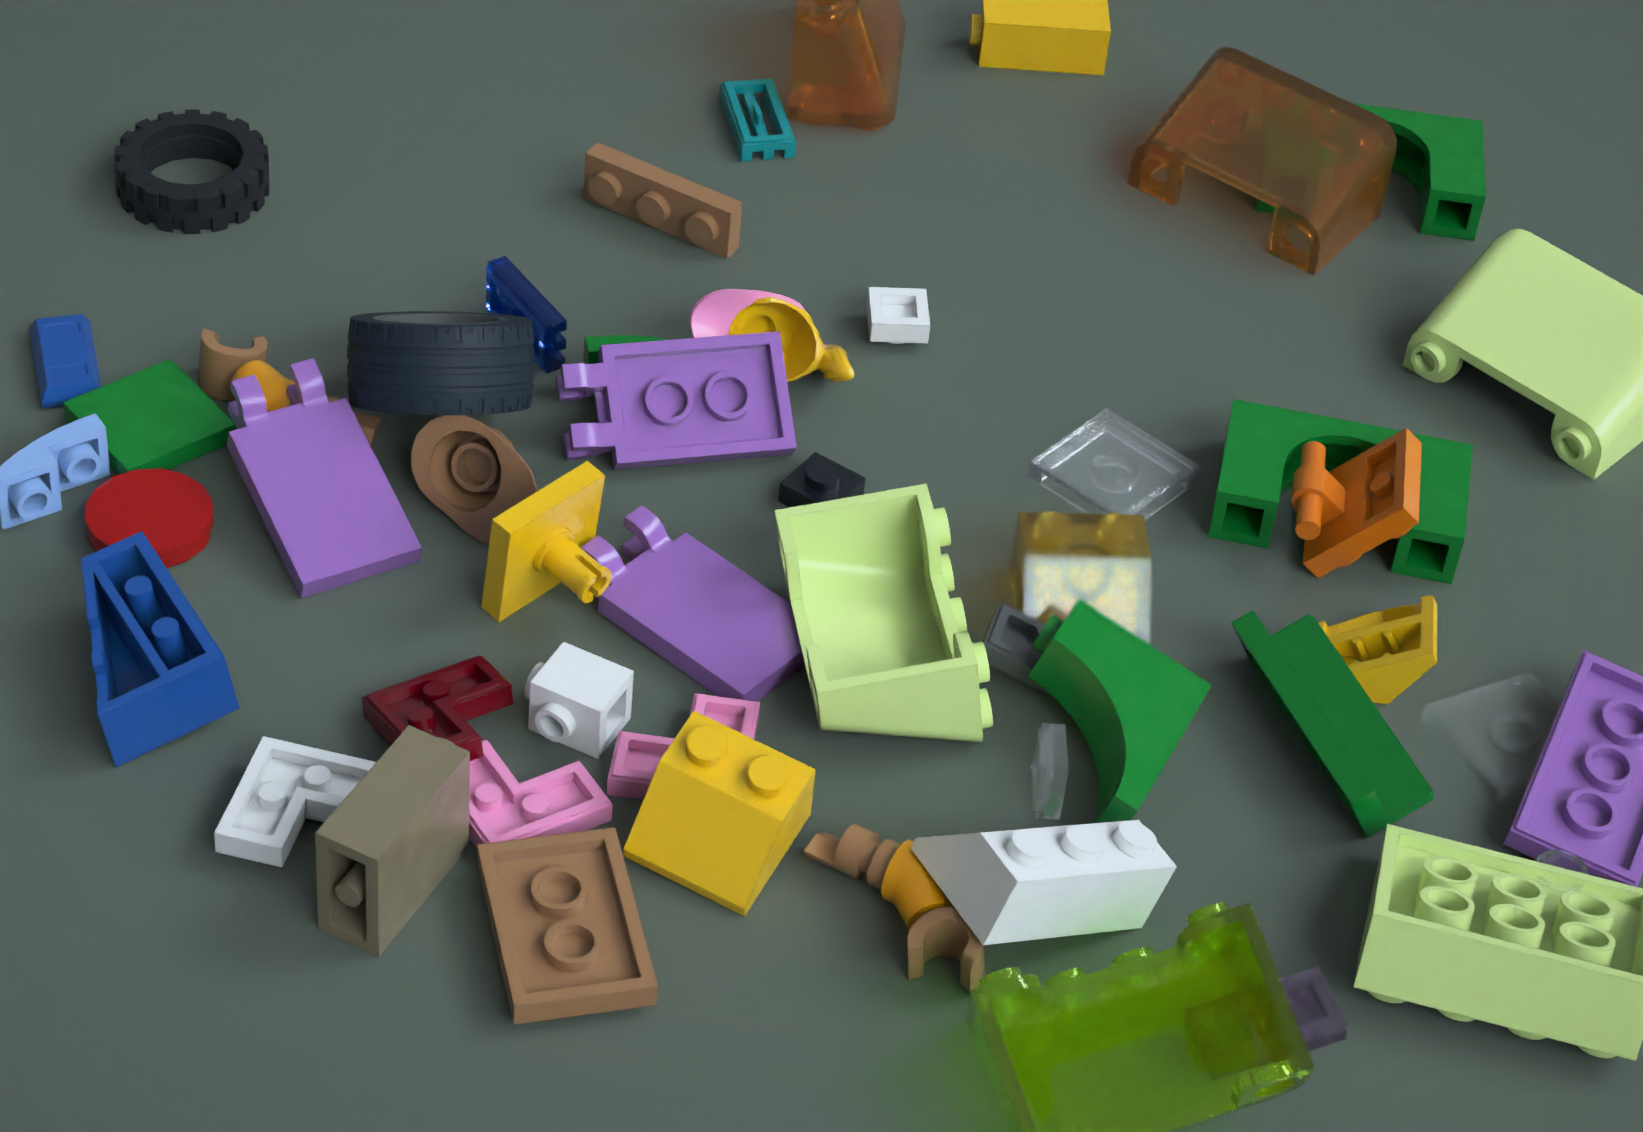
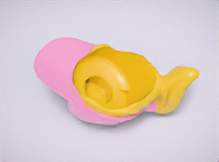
M722 289L702 297L695 303L690 312L689 326L693 338L780 331L787 382L800 379L802 376L808 375L815 370H820L823 373L824 379L832 382L851 380L855 376L854 370L848 361L847 352L839 345H825L813 324L811 316L800 303L789 297L761 290Z

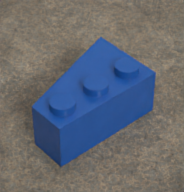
M142 531L81 558L87 620L91 630L93 649L91 651V659L98 695L96 699L97 714L115 767L240 709L224 654Z

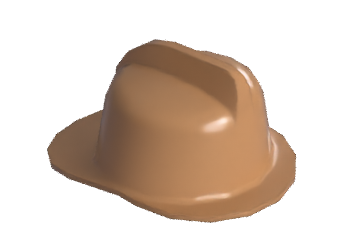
M443 415L430 420L416 435L411 449V471L419 489L468 535L483 544H489L493 518L538 491L532 470L515 451L511 441L501 431L489 425H485L467 415Z

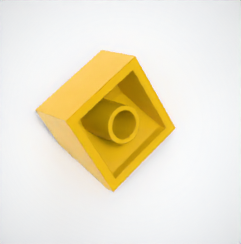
M693 711L659 760L624 846L623 856L745 917L811 815L816 769L705 715Z

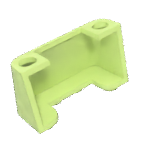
M927 483L774 510L785 582L820 730L982 742L983 729L993 727V715L988 691L986 688L980 689L979 683L990 681L987 653L983 642H971L967 632L966 617L961 597L949 598L948 592L955 590L953 571L948 553L941 554L940 548L951 545L949 522L944 507L933 508Z

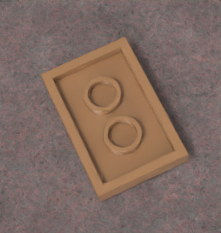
M615 827L477 844V867L513 1025L657 1005L658 984Z

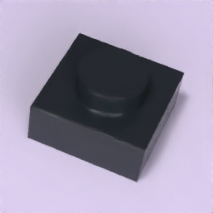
M814 452L780 482L778 501L788 507H795L863 495L866 478Z

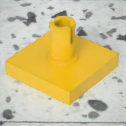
M590 462L582 463L492 519L481 608L497 622H501L561 582L574 592L584 604L592 602L593 596L598 598L609 586L612 572L580 548L596 537L605 475Z

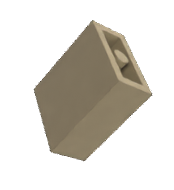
M408 725L315 832L318 930L380 957L468 849L470 751L456 746L447 739L435 737Z

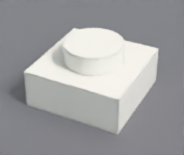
M868 287L866 307L870 342L928 344L930 318L926 289Z

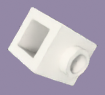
M563 642L546 663L539 662L532 669L527 679L524 696L529 700L528 729L543 735L553 742H559L599 759L618 735V730L621 731L631 719L634 671Z

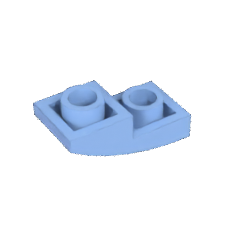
M96 413L66 424L38 438L0 466V527L2 530L61 511L60 492L110 475L106 427Z

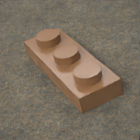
M598 142L585 153L583 199L726 259L739 248L743 202Z

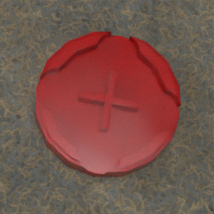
M136 469L113 476L95 488L85 504L86 538L95 552L142 531L166 568L187 562L204 550L211 539L210 531L214 527L213 500L204 486L186 474L166 469Z

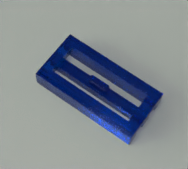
M506 256L488 261L486 266V309L491 314L514 315L531 319L535 341L533 343L534 361L547 374L559 370L566 361V358L560 352L566 349V338L560 332L567 330V320Z

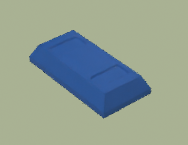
M83 314L35 319L29 326L41 408L63 406V402L102 387L90 320Z

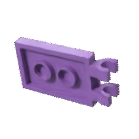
M780 331L601 345L597 352L599 363L562 364L560 368L561 374L555 377L558 402L580 400L594 395L598 423H574L569 425V433L563 436L566 461L586 459L611 452L613 470L791 455L797 449Z
M314 358L290 364L289 373L295 384L287 386L286 395L292 405L267 412L265 397L255 374L231 381L230 389L236 401L229 402L227 410L239 429L229 431L227 447L300 598L419 562L422 547L347 398L331 403L328 402L324 381Z
M641 505L624 517V527L635 534L634 537L622 544L621 554L631 560L625 566L616 549L599 535L580 547L599 564L606 566L612 572L609 586L599 596L597 612L716 696L757 702L805 665L791 603L688 533H684L672 541L659 518Z

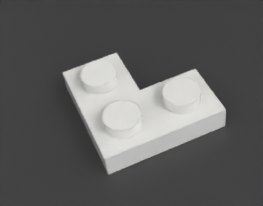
M263 736L214 832L215 852L283 867L305 819L325 822L376 762Z

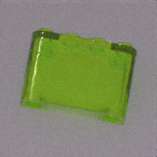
M1219 902L1201 907L1186 917L1188 926L1178 934L1173 948L1154 953L1151 947L1136 948L1117 956L1112 961V967L1087 975L1083 968L1065 970L1048 978L1044 982L1045 988H1042L1037 975H1022L1018 967L1004 968L983 977L978 983L979 987L970 990L967 1025L1011 1131L1171 1132L1277 1098L1303 1085L1309 1079L1314 1064L1251 904L1247 903L1229 909L1227 903Z

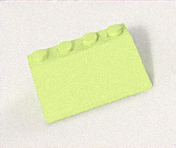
M1387 824L1359 950L1353 987L1368 991L1370 995L1384 1002L1403 1003L1407 1001L1437 1009L1441 1014L1453 1020L1469 1022L1477 1019L1507 1027L1512 1033L1530 1040L1550 1038L1577 1045L1582 1051L1595 1057L1613 1058L1619 1056L1636 1061L1643 1040V888Z

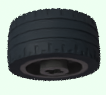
M445 311L380 312L350 317L347 337L349 341L347 345V359H349L347 364V377L349 378L347 386L352 407L368 411L415 415H484L521 411L531 407L534 388L533 343L535 341L532 320L529 318L505 314Z

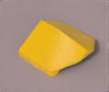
M1432 595L1421 597V603L1401 605L1383 611L1364 614L1331 626H1327L1325 621L1318 622L1373 703L1388 705L1437 663V603Z

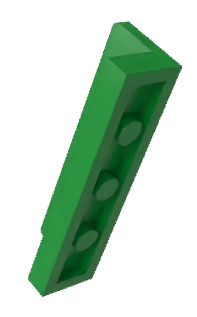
M1254 610L1231 622L1248 660L1366 838L1386 828L1387 824H1393L1434 799L1431 786L1312 615H1305L1272 635L1269 634Z

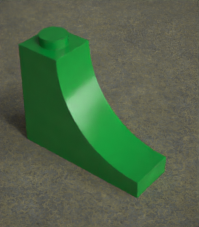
M1078 599L1065 620L1052 614L1031 646L1042 653L1028 677L1042 686L1066 709L1088 743L1096 765L1099 781L1098 807L1093 823L1132 820L1212 685L1081 599Z

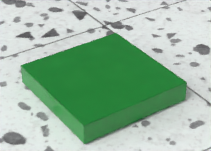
M171 358L63 402L64 419L68 423L96 413L105 425L109 466L117 475L136 469H172L226 446L229 431L236 430L235 423Z

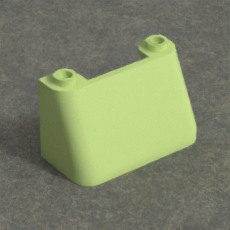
M1511 229L1490 243L1415 331L1408 342L1403 366L1426 380L1434 383L1448 381L1458 374L1464 360L1555 414L1551 428V441L1555 451L1568 465L1593 480L1643 441V295L1529 231Z

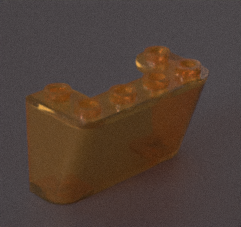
M797 0L787 119L803 120L810 124L831 123L856 126L863 130H877L894 120L906 28L899 0Z
M1223 47L1217 49L1208 58L1136 147L1131 159L1127 184L1174 206L1179 201L1185 165L1187 164L1276 208L1266 252L1314 276L1381 216L1396 153L1397 139L1391 126L1380 116L1242 51ZM1163 166L1168 173V180L1164 183L1152 178V175ZM1287 227L1298 228L1306 235L1309 242L1308 251H1299L1288 242L1286 237Z

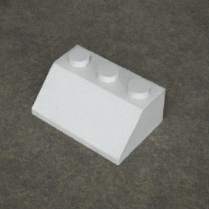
M1140 820L915 838L911 846V850L982 945L1142 928L1177 868L1175 863L1157 843L1153 832L1144 826Z

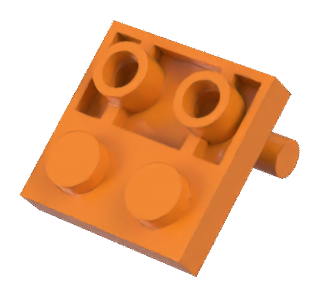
M1408 428L1401 430L1330 472L1325 469V446L1316 441L1307 442L1303 445L1300 467L1293 475L1291 504L1297 512L1296 535L1304 539L1303 564L1318 579L1340 566L1346 567L1353 564L1362 554L1389 539L1402 537L1419 523L1422 443Z

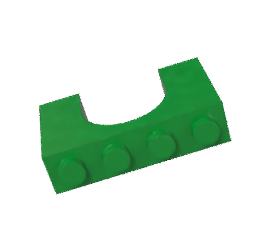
M1268 91L1259 134L1256 211L1311 218L1320 170L1341 162H1366L1386 167L1400 174L1412 184L1419 197L1420 234L1475 240L1486 199L1483 121Z
M1233 399L1223 445L1208 537L1268 549L1280 496L1292 487L1294 472L1300 467L1301 449L1304 444L1316 441L1325 446V469L1330 472L1400 432V430ZM1412 433L1422 443L1419 523L1402 537L1394 539L1391 573L1452 584L1465 540L1473 444Z

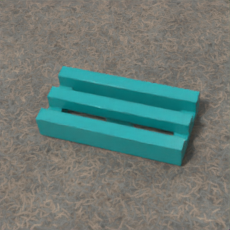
M773 79L720 82L719 99L741 162L752 161L753 152L760 151L763 160L774 159V150H781L784 159L795 158L796 140ZM754 93H761L775 135H768L762 118L763 114L759 104H757ZM736 94H740L754 136H751Z

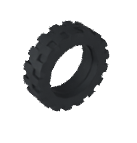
M187 109L185 114L174 115L173 111L158 114V119L153 121L146 118L135 124L133 132L127 130L120 138V146L116 145L114 150L116 191L118 198H121V206L127 213L134 212L135 219L144 225L149 223L157 224V229L172 233L174 229H183L184 234H201L200 229L211 228L213 232L228 229L229 223L235 221L239 225L250 219V212L252 210L258 212L265 204V196H268L270 192L267 144L264 145L263 136L257 130L250 131L249 123L236 118L232 121L227 119V114L212 111L208 115L200 114L199 109ZM189 158L214 160L234 169L225 177L213 182L199 184L172 183L151 174L155 168L174 160Z

